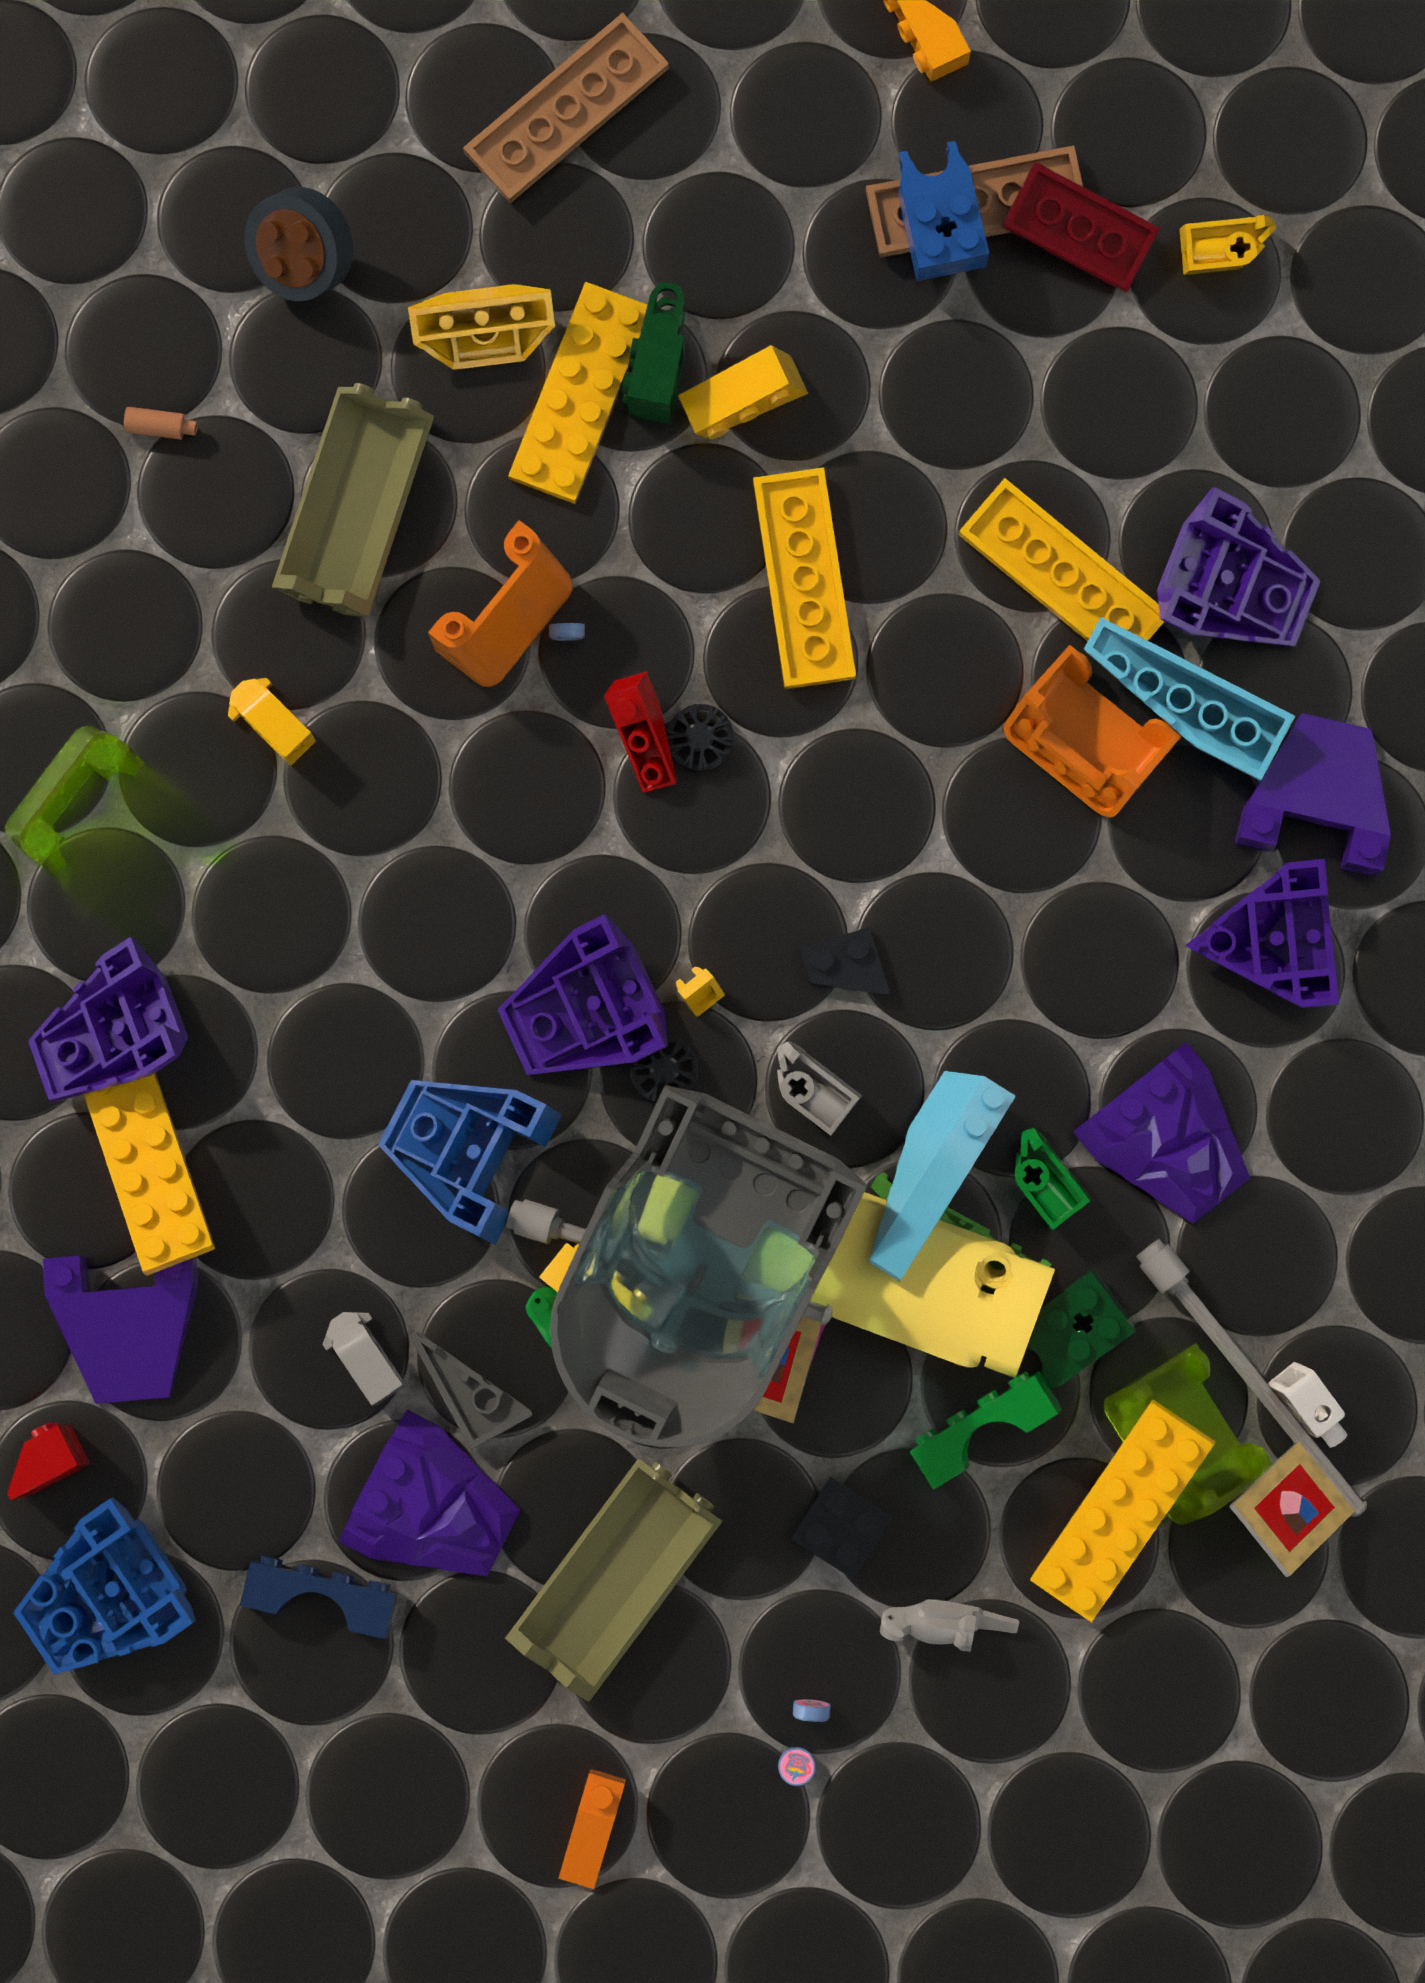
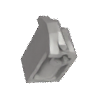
M788 1041L777 1049L781 1068L777 1070L782 1097L821 1129L832 1135L862 1095L807 1054L800 1046ZM804 1078L807 1081L805 1088L808 1090V1093L801 1092L796 1095L793 1092L795 1085L791 1081L792 1079L798 1081Z
M343 1312L331 1320L323 1346L326 1350L334 1348L370 1404L377 1406L406 1386V1383L366 1324L373 1320L370 1313Z

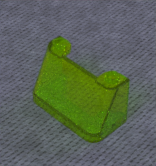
M94 726L78 728L8 819L5 825L7 840L58 878L68 863L60 852V845L65 838L52 828L53 824L93 771L108 781L112 775L117 773H127L134 777L144 762L131 747L116 736Z
M1196 1343L1117 1390L1104 1400L1106 1415L1123 1442L1152 1399L1216 1441L1167 1513L1173 1521L1180 1525H1186L1213 1514L1245 1492L1272 1466L1267 1452L1261 1446L1251 1442L1239 1444L1202 1384L1210 1376V1362Z

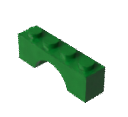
M1027 1371L1021 1373L1008 1382L1011 1388L1001 1395H998L996 1390L977 1401L980 1406L978 1409L967 1414L965 1409H962L946 1419L949 1426L937 1433L934 1428H931L915 1438L918 1445L910 1453L933 1490L959 1475L970 1466L968 1459L969 1441L978 1427L986 1423L1000 1421L1013 1424L1028 1433L1061 1412L1062 1407L1039 1371L1032 1376Z

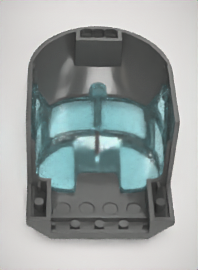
M665 1086L634 1153L606 1186L555 1297L550 1324L552 1352L561 1379L573 1399L593 1420L607 1430L630 1441L655 1447L675 1448L704 1443L723 1435L737 1426L752 1412L765 1393L846 1231L867 1184L838 1158L708 1094Z

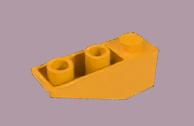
M883 0L890 13L894 11L900 21L897 23L899 33L905 43L910 41L915 51L913 53L914 62L920 73L926 72L930 82L969 64L971 51L956 21L926 0Z

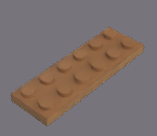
M622 12L463 147L464 153L507 201L512 203L669 69V63Z
M1074 145L968 166L972 175L985 237L1009 233L1001 225L1034 162L1083 187ZM943 171L935 172V173H930V174H924V175H926V176H936V175L941 174ZM901 179L866 186V195L880 258L910 252L898 196ZM942 230L939 232H943L944 237L951 236V233L949 231Z

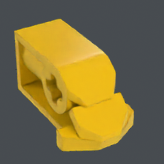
M1259 215L1249 218L1184 224L1179 229L1183 275L1243 268L1265 247L1263 242L1276 229L1273 218L1267 215ZM1236 241L1238 247H1244L1245 252L1239 258L1237 252L1230 251V247L1236 244Z
M267 678L242 681L231 692L228 711L229 718L235 722L241 716L291 766L316 742L314 736L268 690L272 683Z

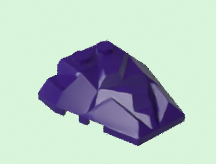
M1187 1042L1073 1132L1096 1162L1124 1177V1180L1133 1186H1138L1153 1196V1199L1192 1224L1250 1179L1211 1073Z
M407 1410L392 1437H390L353 1507L350 1514L351 1517L344 1528L339 1542L371 1559L488 1576L521 1509L472 1461L473 1459L465 1451L463 1452L441 1426Z

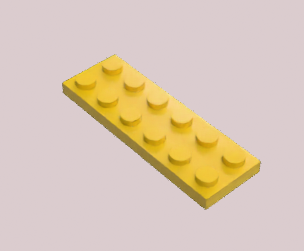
M584 283L509 472V480L576 504L623 385L625 373L628 372L631 359H629L632 340L633 338H640L647 304L591 283Z
M824 467L754 477V491L785 689L856 679Z
M1006 478L1002 480L959 530L958 535L1086 641L1089 640L1100 617L1147 641L1151 639L1164 623V621L1160 620L1159 604Z
M156 1072L145 1078L85 1093L84 1097L143 1273L148 1276L216 1249Z
M1152 1399L1030 1578V1581L1092 1623L1216 1441Z

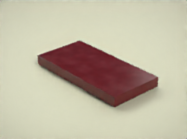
M1034 162L1001 225L1003 229L1124 293L1128 292L1160 230V227L1037 162Z

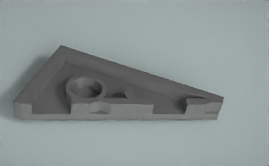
M417 1332L409 1336L471 1450L534 1415L529 1408L421 1333Z

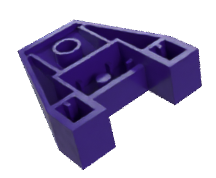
M1301 713L1270 763L1262 780L1259 781L1243 807L1235 844L1270 852L1277 845L1282 818L1285 816L1348 831L1340 869L1374 877L1384 870L1391 833L1372 729Z
M70 1256L43 1259L45 1297L95 1404L170 1397L199 1285L197 1256L155 1272V1286L89 1292L87 1257Z

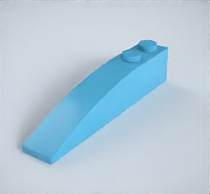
M1100 617L1084 648V651L1195 748L1260 781L1295 718L1294 715L1102 617Z
M944 1071L908 1128L902 1154L896 1167L893 1184L887 1197L884 1214L868 1260L869 1263L897 1281H901L1016 1097L1015 1095L985 1076Z

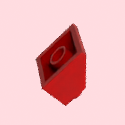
M49 1422L31 1432L33 1438L23 1444L7 1493L10 1500L25 1499L90 1465L71 1425H59L58 1422L53 1424Z

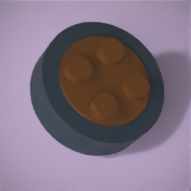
M306 187L288 188L261 201L249 215L244 238L246 254L254 273L270 291L288 300L306 301L333 289L345 279L353 260L352 234L343 213L324 194Z

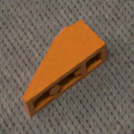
M590 1769L558 1879L591 1889L595 1888L626 1779Z

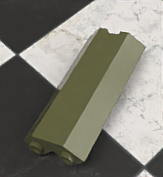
M354 383L353 387H338L272 588L302 602L312 604L315 601L320 604L333 607V611L338 613L368 617L434 416L422 410L423 405L416 400L402 398L401 402L385 401L374 395L375 390L364 384Z
M638 1458L505 1637L525 1657L546 1669L567 1689L588 1702L722 1523V1520L711 1512L715 1507L711 1502L699 1493L692 1498L669 1480L673 1474L656 1461L652 1466H649Z

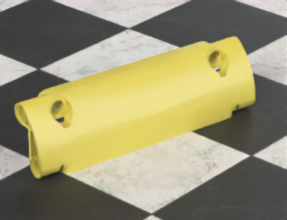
M656 1174L637 1226L641 1237L664 1247H667L672 1239L673 1247L698 1197L697 1189L670 1176L665 1175L661 1177ZM864 1192L811 1301L824 1306L829 1304L832 1308L831 1317L964 1367H977L981 1357L985 1356L987 1359L984 1367L1016 1378L1055 1269L1027 1258L1018 1257L1019 1255H1016L1012 1248L1004 1243L939 1220L899 1282L868 1262L887 1200ZM772 1225L766 1226L740 1279L786 1292L803 1282L808 1276L816 1256L810 1250L798 1245V1240L788 1233ZM989 1261H999L1005 1266V1269L997 1270L990 1265ZM982 1284L995 1288L994 1294L982 1291Z

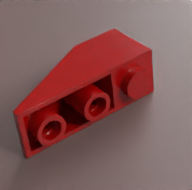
M645 671L615 680L604 697L643 793L676 784L677 780L661 706L648 672Z

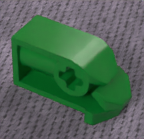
M1035 1127L1022 1132L1021 1153L1018 1152L1016 1154L1015 1181L1046 1223L1054 1230L1089 1203L1092 1198L1053 1150L1046 1138ZM1028 1165L1033 1169L1039 1166L1043 1170V1173L1040 1175L1041 1183L1038 1184L1035 1180L1029 1183L1026 1180L1025 1176L1029 1173L1026 1168Z

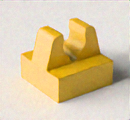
M694 967L691 970L695 977L687 984H684L679 979L676 981L678 993L688 1008L698 1017L725 996V994L706 968L702 970L699 967Z

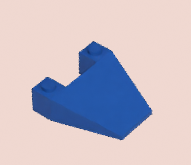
M411 1080L378 1145L449 1222L496 1245L507 1223L510 1211L483 1197L516 1133L546 1147L562 1115L548 1105L517 1090Z

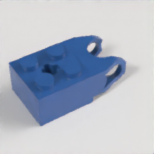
M955 141L947 142V167L941 174L936 176L921 174L910 159L908 152H899L898 160L901 180L898 196L916 281L985 268L987 266L989 250L971 171L959 154ZM942 230H946L951 233V236L944 237L943 232H939Z

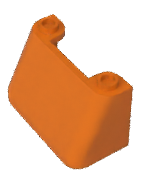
M518 520L504 540L506 555L518 568L477 619L473 622L459 612H449L439 618L428 632L434 650L483 687L495 686L504 679L572 592V581L568 572L537 534L520 520Z
M1069 645L1023 696L1003 727L1004 734L1014 746L1095 812L1105 817H1114L1182 735L1166 721L1159 719H1150L1143 727L1140 726L1087 683L1092 675V666L1085 655Z

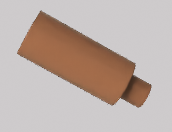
M127 407L124 415V432L182 440L184 434L196 435L197 421L185 420V414Z

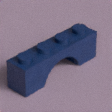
M261 1555L260 1561L254 1560L250 1562L240 1606L277 1614L298 1594L306 1592L321 1593L333 1599L341 1607L347 1620L348 1631L382 1639L388 1637L398 1593L390 1591V1584L369 1580L368 1586L354 1583L355 1576L339 1572H333L332 1578L318 1575L319 1568L305 1564H297L296 1569L282 1566V1559Z

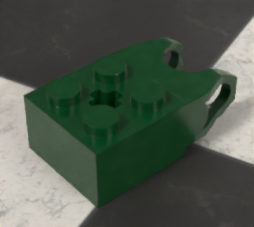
M660 282L652 290L640 338H633L629 359H631L630 369L633 371L632 373H625L622 393H624L623 403L628 404L629 416L671 424L685 359L684 335H682L685 322L684 295L680 285ZM663 291H671L677 296L678 300L661 297L657 301V297ZM664 306L674 307L672 310H663L661 308Z
M1093 1268L1042 1305L1027 1349L1033 1350L1039 1356L1042 1362L1041 1375L1049 1388H1053L1067 1382L1136 1332L1138 1327ZM1081 1313L1084 1317L1090 1314L1093 1318L1090 1325L1093 1328L1087 1330L1085 1327H1078L1076 1322L1079 1319L1076 1317V1314Z

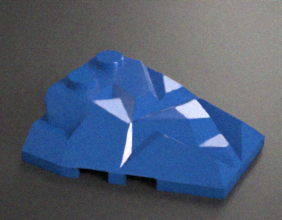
M113 1497L80 1519L70 1539L64 1546L60 1547L54 1555L55 1559L44 1574L39 1576L13 1612L54 1675L94 1664L117 1655L129 1654L145 1647L164 1644L195 1622L192 1607L185 1597L187 1589L184 1582L146 1525L140 1519L134 1521L128 1510Z

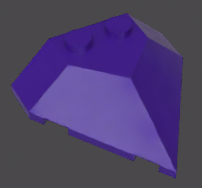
M1325 859L1288 862L1266 882L1254 889L1213 922L1204 932L1187 943L1185 947L1301 1008L1339 1005Z

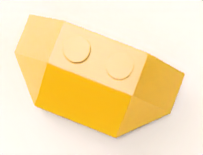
M516 284L443 293L408 307L413 344L425 350L453 370L525 361L545 336L555 327L551 290Z

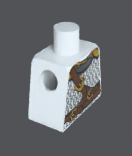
M1293 1362L1268 1383L1308 1434L1316 1438L1321 1436L1330 1448L1338 1445L1347 1437V1433L1338 1423L1345 1416V1413L1314 1370Z

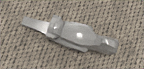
M927 1599L919 1604L907 1607H892L884 1610L880 1633L883 1637L892 1641H903L904 1635L910 1634L925 1643H953L960 1650L970 1652L974 1632L978 1629L1017 1633L1019 1620L984 1611L979 1607Z

